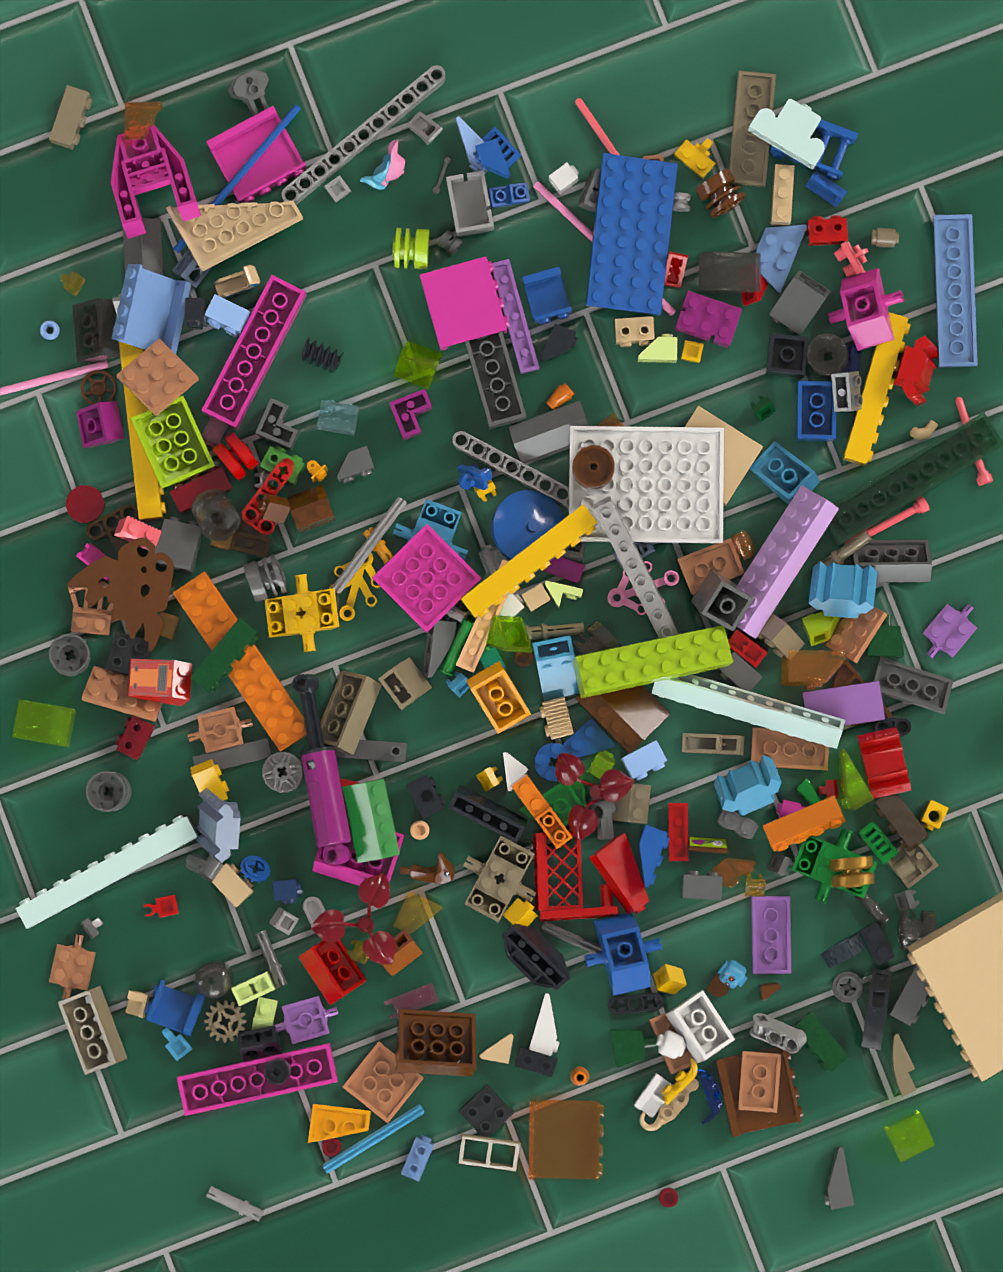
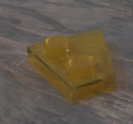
M409 891L393 926L402 931L405 929L407 933L412 934L442 910L443 906Z

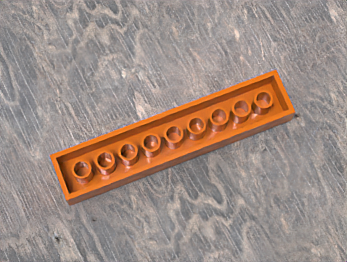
M205 571L173 592L211 650L216 647L238 620ZM254 644L252 647L248 646L246 648V655L240 662L236 661L232 665L234 669L229 677L279 751L284 752L307 736L304 716Z

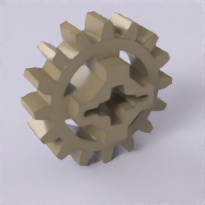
M228 1000L224 1001V1005L219 1001L217 1002V1008L213 1005L210 1007L212 1013L206 1012L209 1019L204 1020V1022L209 1023V1026L205 1029H211L212 1032L209 1036L216 1035V1041H219L220 1038H223L224 1043L227 1042L228 1038L234 1041V1035L237 1036V1033H240L239 1030L244 1031L246 1029L242 1026V1024L247 1023V1020L242 1019L246 1013H240L239 1011L242 1007L235 1008L234 1001L231 1005H228ZM225 1008L233 1010L236 1014L231 1015L227 1013ZM218 1011L219 1017L216 1022H213V1017ZM223 1016H225L226 1019L230 1018L228 1026H226V1024H221ZM238 1020V1026L236 1030L233 1031L232 1026L234 1022ZM221 1028L225 1030L226 1034L219 1033L216 1029Z

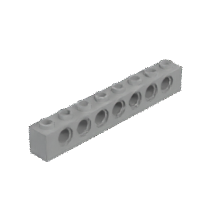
M609 496L593 504L594 511L659 639L679 635L678 628L612 497Z

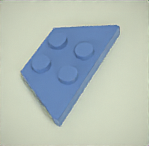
M807 225L771 227L764 230L751 264H754L778 294L782 291Z

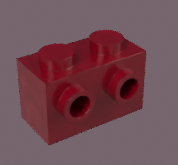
M137 716L129 717L124 725V728H126L124 734H120L115 743L117 745L116 750L139 760L156 726Z

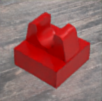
M826 780V786L818 787V794H827V798L835 796L836 799H839L838 780Z

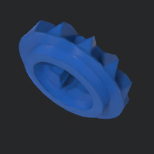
M247 856L240 864V873L244 874V878L251 879V882L257 881L260 883L261 881H266L270 875V867L261 857ZM254 866H256V873L253 872Z

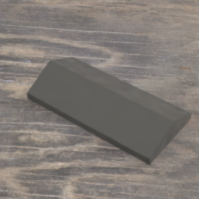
M142 218L146 233L129 239L123 228L125 274L128 264H141L143 269L164 276L161 219Z
M577 401L510 426L509 430L517 454L523 463L569 446L570 426H589L581 401Z
M883 657L879 658L873 677V682H880L881 694L942 714L946 712L953 684L951 679Z

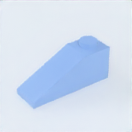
M458 116L456 124L470 163L469 167L474 172L484 170L485 174L488 170L482 168L480 163H476L473 155L476 152L475 146L485 142Z

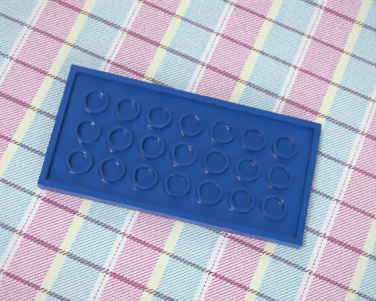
M608 153L602 154L585 306L661 315L678 164Z

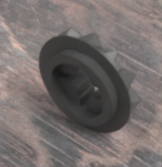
M842 972L832 982V991L838 1000L845 1003L854 1002L863 992V983L855 973ZM850 979V986L855 988V990H848L845 995V989L839 985L847 984V981Z

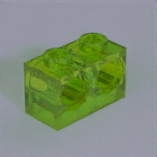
M606 750L603 753L599 751L587 772L601 780L602 775L607 770H611L615 764L614 755Z

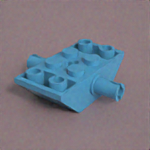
M428 499L425 500L415 528L410 529L396 523L392 534L407 539L409 542L428 524L464 561L466 559L464 555L468 553V550L455 546L452 542L462 512Z

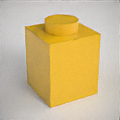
M519 898L503 914L513 925L516 923L524 926H529L538 915L532 911L535 908L527 900L522 902Z

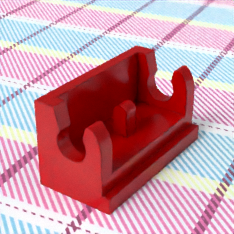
M737 628L728 640L729 647L754 667L758 666L769 651L740 628Z

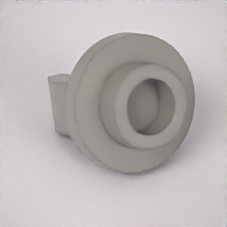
M263 470L261 473H255L254 477H260V483L254 484V486L260 488L270 475V472Z

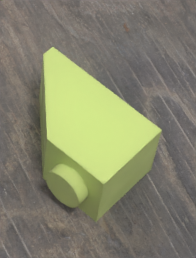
M662 334V337L656 338L638 356V362L676 363L677 337H673V334Z

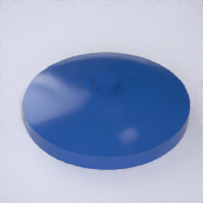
M532 490L518 491L509 495L497 506L491 523L492 537L500 553L510 561L565 518L559 506L550 497Z

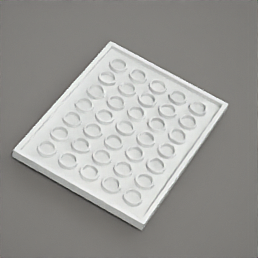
M570 426L569 515L584 504L598 522L595 526L597 529L588 536L585 533L580 537L581 542H610L594 511L593 504L611 496L634 542L723 543L724 428ZM589 445H599L606 448L612 454L615 462V472L611 481L604 488L598 490H588L581 487L575 481L572 473L573 460L576 454L582 448ZM591 464L590 469L596 470L597 467H595L594 464Z

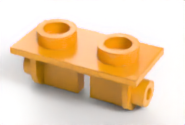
M314 460L307 463V469L312 475L313 483L316 481L321 482L327 476L326 472L328 469L325 464L321 467Z

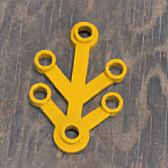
M372 553L369 554L367 561L361 565L345 587L351 586L346 606L340 609V617L344 621H351L355 617L353 607L359 587L366 598L365 601L368 606L373 607L377 604V598L372 595L363 578L364 570L367 571L371 579L376 574L371 565L373 562ZM350 562L343 566H337L334 569L335 575L339 577L340 575L336 573L337 569L342 568L345 570ZM372 579V580H371V585H372L374 588H380L379 585H378V586H375V585L373 584V581H374V580ZM373 597L375 602L369 604L368 598ZM346 610L351 611L350 617L344 616Z

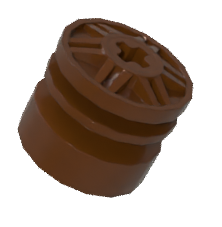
M729 169L715 174L695 189L701 201L711 199L706 205V209L714 208L710 212L712 218L730 212L746 198L744 192L738 193L741 189L740 186L730 188L735 178Z

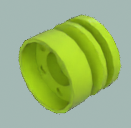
M397 228L392 248L394 267L400 268V260H404V268L407 269L409 260H413L415 269L427 270L429 229H417L415 237H411L410 229L406 228L405 237H402V228Z

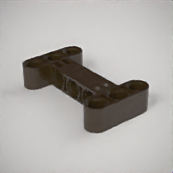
M127 504L90 523L86 528L87 536L94 541H100L109 536L118 553L122 546L129 543L114 535L119 520L125 518V512L128 509L134 510L133 518L138 520L137 508ZM111 518H116L118 521L117 525L110 528L108 521ZM94 527H99L101 530L100 534L93 537L91 530ZM137 549L138 555H139L140 557H142V555L140 554L139 550ZM145 566L141 567L142 573L147 572V568ZM174 577L172 578L171 588H173L175 584ZM146 584L141 586L140 593L142 597L146 596L144 594Z

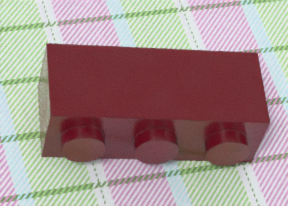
M215 466L207 471L208 474L204 476L196 475L190 479L191 482L185 485L179 483L173 487L174 490L170 491L181 514L233 490L222 467L218 468V466Z

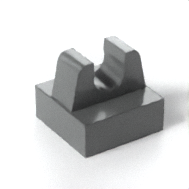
M775 852L767 870L781 876H789L790 873L786 872L788 865L793 866L794 863L790 858Z
M910 889L893 894L899 913L917 908L919 900L914 901L913 894L916 893L915 890Z
M99 917L93 922L87 918L80 925L92 940L99 935L97 929L103 925V922Z

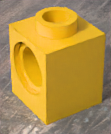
M929 800L919 821L923 823V827L931 831L934 828L939 829L949 808ZM931 811H935L938 814L935 822L929 820L928 815Z

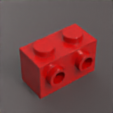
M841 215L830 216V219H823L821 216L812 217L807 222L808 246L836 245L847 242V218H842Z

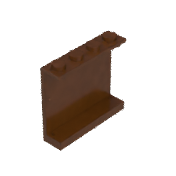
M771 1047L753 1051L781 1054L777 1113L738 1110L742 1054L715 1059L732 1137L794 1122L801 1123L800 1118L803 1117L802 1107L797 1105L796 1099L799 1098L798 1088L793 1086L792 1080L795 1079L793 1068H789L788 1061L791 1060V1056L786 1050L779 1047Z

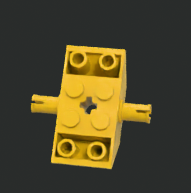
M307 574L295 575L297 589L295 595L265 600L269 637L302 635L303 651L312 652L316 651L314 642L315 632L339 627L335 588L310 592L308 591Z

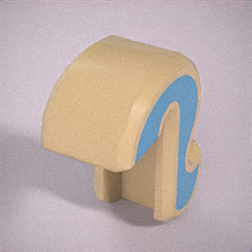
M247 265L243 267L241 272L216 280L214 285L218 295L228 299L233 295L256 288L261 281L255 266Z

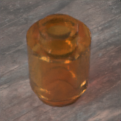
M745 530L731 536L739 558L743 557V560L754 556L755 546L750 535Z

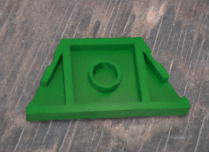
M577 780L570 786L560 783L542 795L564 826L569 824L568 816L575 805L583 807L586 805L585 786ZM526 806L519 809L521 813L535 820Z

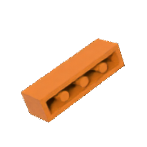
M832 796L765 824L763 828L775 852L777 850L783 851L791 844L802 843L810 836H819L824 833V830L829 828H838L846 821L835 796Z

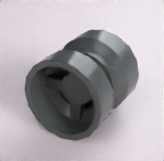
M449 230L437 242V245L440 248H445L450 256H453L463 244V241L455 238Z

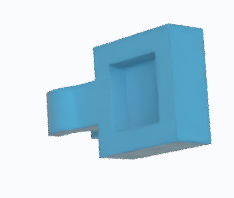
M167 1027L161 1031L169 1041L165 1047L176 1061L193 1049L182 1034L176 1037L173 1031Z

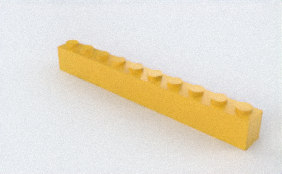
M119 341L122 370L145 350ZM124 385L138 517L140 521L164 519L163 514L166 513V505L161 500V495H164V488L162 489L130 419L149 409Z

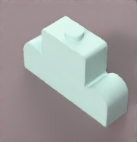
M788 99L777 118L772 110L768 108L761 109L748 129L752 134L812 170L824 152V143L818 138L811 139L812 134L820 123L821 117L812 112L811 107L804 103L799 104L792 99Z

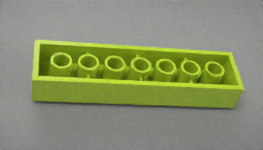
M723 625L581 655L572 660L581 698L724 668L733 663Z

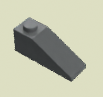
M440 619L427 632L422 669L424 676L432 678L449 651L458 633L457 622L451 619Z
M837 1146L826 1186L827 1193L824 1194L825 1204L829 1205L831 1210L854 1205L842 1146Z

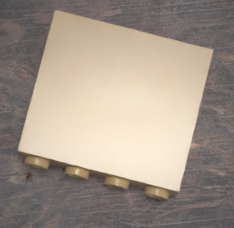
M698 406L685 427L724 428L723 505L726 506L763 446Z

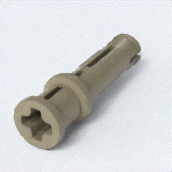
M864 530L839 550L831 551V555L821 562L826 566L833 562L843 565L845 559L872 541L870 534Z
M583 622L547 626L545 623L541 624V626L533 627L525 625L527 642L537 639L546 641L548 637L584 635Z

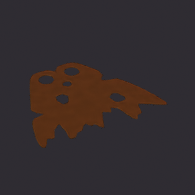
M138 538L120 548L118 560L108 556L98 559L76 574L67 583V586L88 588L85 600L88 602V608L92 607L103 596H107V602L114 604L111 622L116 619L119 621L125 620L126 629L129 630V636L132 639L143 623L145 627L144 640L149 642V652H152L163 626L162 618L157 612L164 611L167 608L174 563L164 552L156 553L155 545L146 538ZM140 545H145L148 548L149 552L146 557L138 555L137 549ZM163 560L166 562L167 569L164 572L156 570L155 564L157 561ZM145 566L147 568V572L142 573L141 567ZM103 577H108L110 581L106 588H102L98 584L99 580ZM146 584L150 587V591L145 597H142L140 593L141 586Z

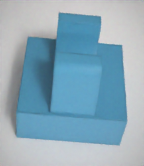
M455 671L454 675L456 678L452 682L447 679L446 683L460 698L470 687L466 681L468 679L462 673Z

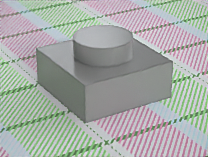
M340 175L324 186L335 203L351 193V190Z

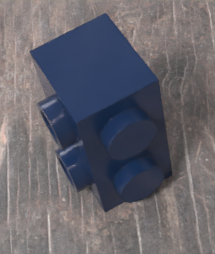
M298 879L273 881L274 901L283 900V904L296 903V899L300 898V894H303L302 883H298Z

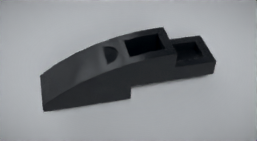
M872 969L861 1047L881 1050L891 971Z

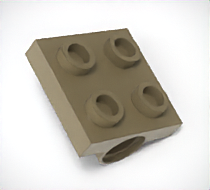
M923 844L911 852L908 848L904 849L900 845L896 848L899 853L887 862L907 889L939 866Z

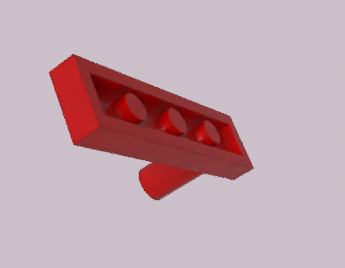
M607 884L600 885L602 907L540 911L541 922L613 917L618 916V907L613 906L612 891Z

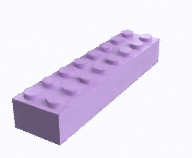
M800 486L737 585L754 599L736 627L756 639L837 513L838 507L806 487Z

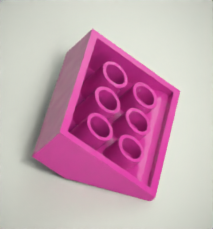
M349 820L348 826L351 841L343 844L350 852L346 863L329 865L323 859L325 848L318 849L313 872L358 886L365 879L381 873L386 875L390 883L398 855L357 863ZM395 832L400 852L404 835Z

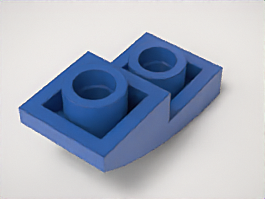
M527 182L487 189L490 208L511 206L530 201Z

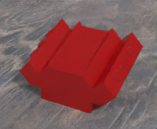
M926 336L916 340L914 347L905 346L894 376L893 385L902 387L907 397L917 407L927 402L923 393L930 390L929 384L932 373L937 368L933 359L938 357V350Z
M897 727L857 736L860 759L871 799L911 791L908 770L904 761Z

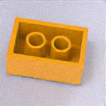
M500 661L466 680L498 734L531 715L527 705Z

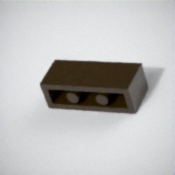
M898 793L883 796L875 802L877 807L875 809L876 813L881 819L883 817L888 822L886 826L892 834L896 832L899 836L898 842L904 849L908 848L911 852L929 839V834Z

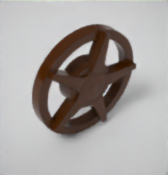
M92 371L81 382V394L91 405L96 403L90 401L86 397L88 395L94 394L98 396L99 402H102V395L106 392L112 393V395L104 402H111L116 395V382L105 371ZM95 374L105 375L101 381H94L90 378V376ZM107 377L113 383V390L106 388L105 381ZM89 379L92 383L91 390L84 393L85 382Z

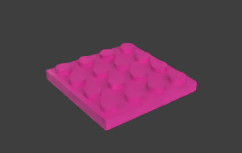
M426 524L372 579L427 633L481 580V577Z

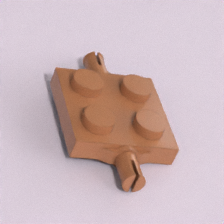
M235 707L197 716L199 732L188 734V737H192L188 739L189 742L201 739L206 753L244 744L242 728L253 726L252 719L240 721Z
M76 934L74 945L65 946L57 944L49 982L64 987L61 999L70 998L72 989L88 990L96 952L87 951L81 947L83 935Z

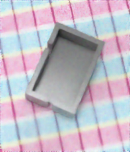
M484 170L467 173V181H464L463 174L446 177L456 237L493 231L494 223Z

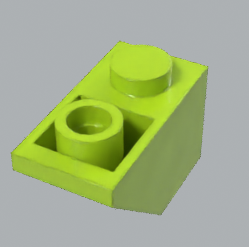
M822 611L802 618L803 628L810 645L814 646L829 641L841 617L824 616Z

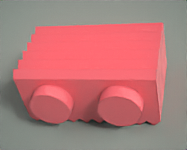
M127 516L119 520L114 535L128 542L138 538H146L156 547L161 530L154 529V527L148 526L147 523H141L140 520L137 521V519L134 520L133 517ZM140 545V546H139V547H142V548L148 550V548H147L145 545Z

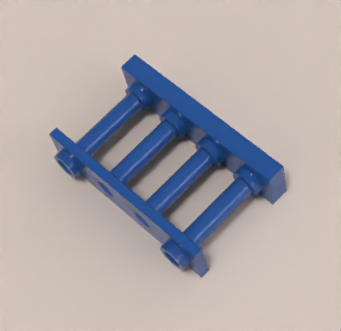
M821 119L816 130L822 132L821 141L824 143V152L829 139L832 137L838 138L840 145L831 167L821 164L823 152L814 170L825 173L826 177L830 179H841L843 172L838 170L847 145L855 143L858 133ZM771 147L769 153H772L773 157L780 160L785 158L804 165L776 147Z

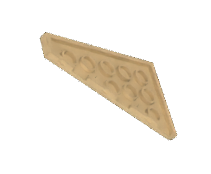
M294 201L264 204L254 202L230 203L228 205L216 206L214 204L198 205L201 216L184 222L178 207L169 206L166 208L202 272L303 220V216Z

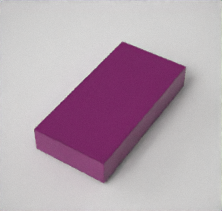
M554 557L549 561L551 565L543 570L546 573L578 584L585 565L563 557L559 559Z

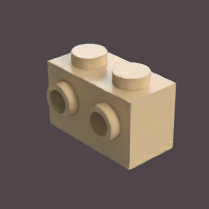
M653 317L615 319L614 321L616 345L620 344V347H631V344L639 343V346H649L650 342L655 340Z

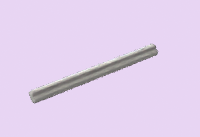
M400 497L395 500L332 586V588H335V592L340 594L406 506L405 500Z

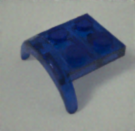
M697 1069L696 1075L700 1076L699 1079L711 1108L710 1115L701 1122L704 1125L721 1113L723 1103L719 1085L714 1077L706 1071Z

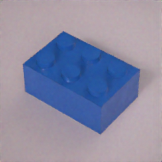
M798 381L796 384L795 441L834 442L836 439V412H834L832 382Z

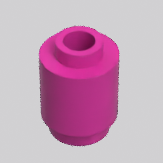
M783 799L782 803L778 802L776 814H779V818H782L805 808V806H801V803Z

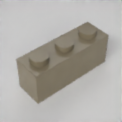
M67 85L49 138L51 143L72 150L75 145H78L81 136L79 134L80 128H83L86 123V110H89L92 105L89 92Z

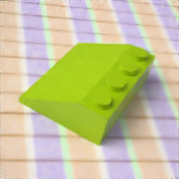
M184 396L177 398L158 416H155L148 410L130 418L162 489L207 472L215 466Z

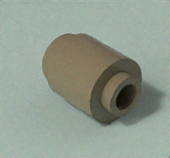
M877 228L871 231V245L876 247L894 248L895 244L899 242V233H896L895 229Z

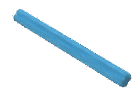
M420 1104L413 1107L323 1164L324 1170L330 1173L424 1114V1109Z

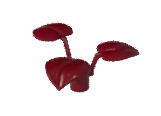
M560 753L557 756L555 775L558 781L563 785L570 786L577 780L591 787L590 795L593 800L587 803L585 807L575 805L568 816L571 832L577 839L583 840L594 832L598 824L597 814L594 810L588 808L602 799L608 802L621 800L631 789L634 779L626 776L621 771L611 769L602 775L601 784L590 783L579 778L585 772L583 762L573 754Z
M381 873L365 879L359 886L358 893L360 899L368 903L367 917H361L357 923L344 922L342 912L327 910L315 919L312 931L326 942H337L345 934L344 926L358 927L360 931L369 933L370 936L369 939L363 942L364 954L376 963L390 965L394 963L396 948L393 936L385 931H378L374 936L372 934L375 923L371 919V906L382 908L388 903L390 898L389 881L386 875Z

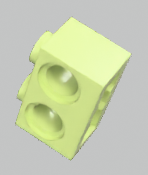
M267 971L231 989L239 1006L275 990L276 987Z

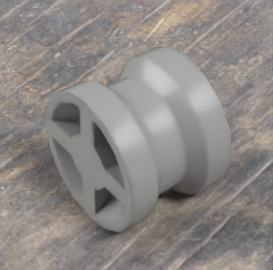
M674 193L673 210L679 212L690 211L688 203L691 200V195L687 193Z

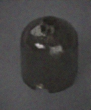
M221 960L207 961L199 967L195 974L197 990L207 998L225 996L234 985L233 970L227 963Z

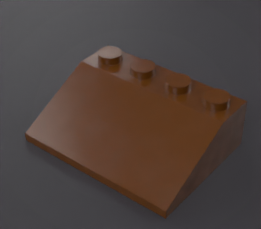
M642 685L581 698L579 695L575 699L628 754L670 715Z
M399 1009L396 1072L472 1077L476 1070V1014Z

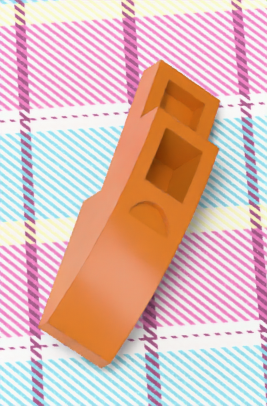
M527 774L511 785L557 849L573 838Z

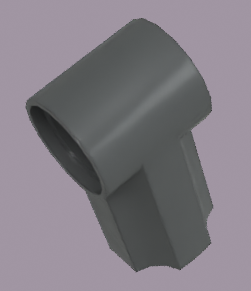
M603 800L592 804L590 809L594 810L598 817L596 827L597 838L601 840L614 838L612 815L616 811L614 802Z
M194 853L189 854L185 859V866L188 870L200 874L210 882H213L223 867V864L212 856L206 858Z

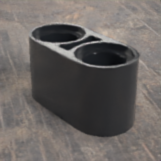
M904 718L884 719L874 723L873 732L878 731L880 723L886 724L887 729L897 727L899 722H903L906 725V731L904 733L899 732V736H904L911 731L912 726L909 720Z

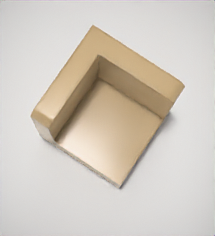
M541 583L521 595L531 613L550 601V597Z
M130 990L127 997L129 1000L126 1013L144 1018L150 995Z

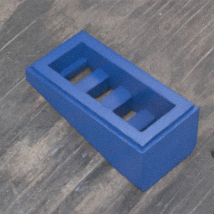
M494 127L482 140L484 142L490 141L496 135L498 143L500 141L503 142L500 145L501 151L506 146L509 148L503 153L504 159L511 152L514 154L506 161L509 169L521 157V154Z

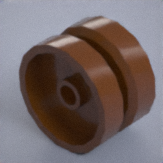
M589 445L582 448L573 460L572 473L574 479L581 487L588 490L604 488L611 481L615 472V462L612 454L606 448L599 445ZM591 464H594L597 469L591 470Z

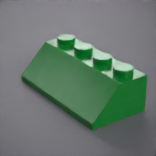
M375 779L342 787L357 863L400 855L384 779Z

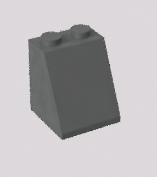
M799 270L769 315L772 316V320L776 323L786 325L791 333L801 336L831 291Z
M176 517L164 519L161 535L156 546V553L164 552L173 560L174 569L194 573L204 529L200 527L198 522L189 521L186 524ZM159 560L155 564L167 567L166 562L163 560Z
M710 569L691 602L701 614L734 631L754 598L725 576Z

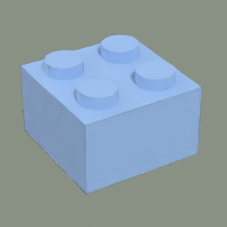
M214 294L205 313L210 326L216 329L224 328L228 335L235 338L237 335H241L251 315L249 310Z
M656 740L623 757L621 761L630 778H636L638 781L648 776L647 771L653 769L655 772L665 767L664 762L667 759Z

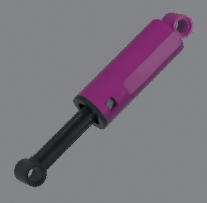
M298 674L293 678L292 686L301 698L310 750L301 752L316 843L319 848H325L323 859L327 864H344L348 861L350 852L343 844L349 843L351 837L334 746H324L315 692L319 687V680L313 674Z

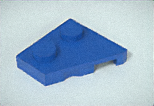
M592 719L588 720L563 744L571 754L578 758L616 746Z

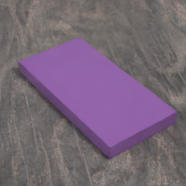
M879 681L803 692L805 708L844 719V725L885 719Z
M751 896L752 974H791L790 896Z

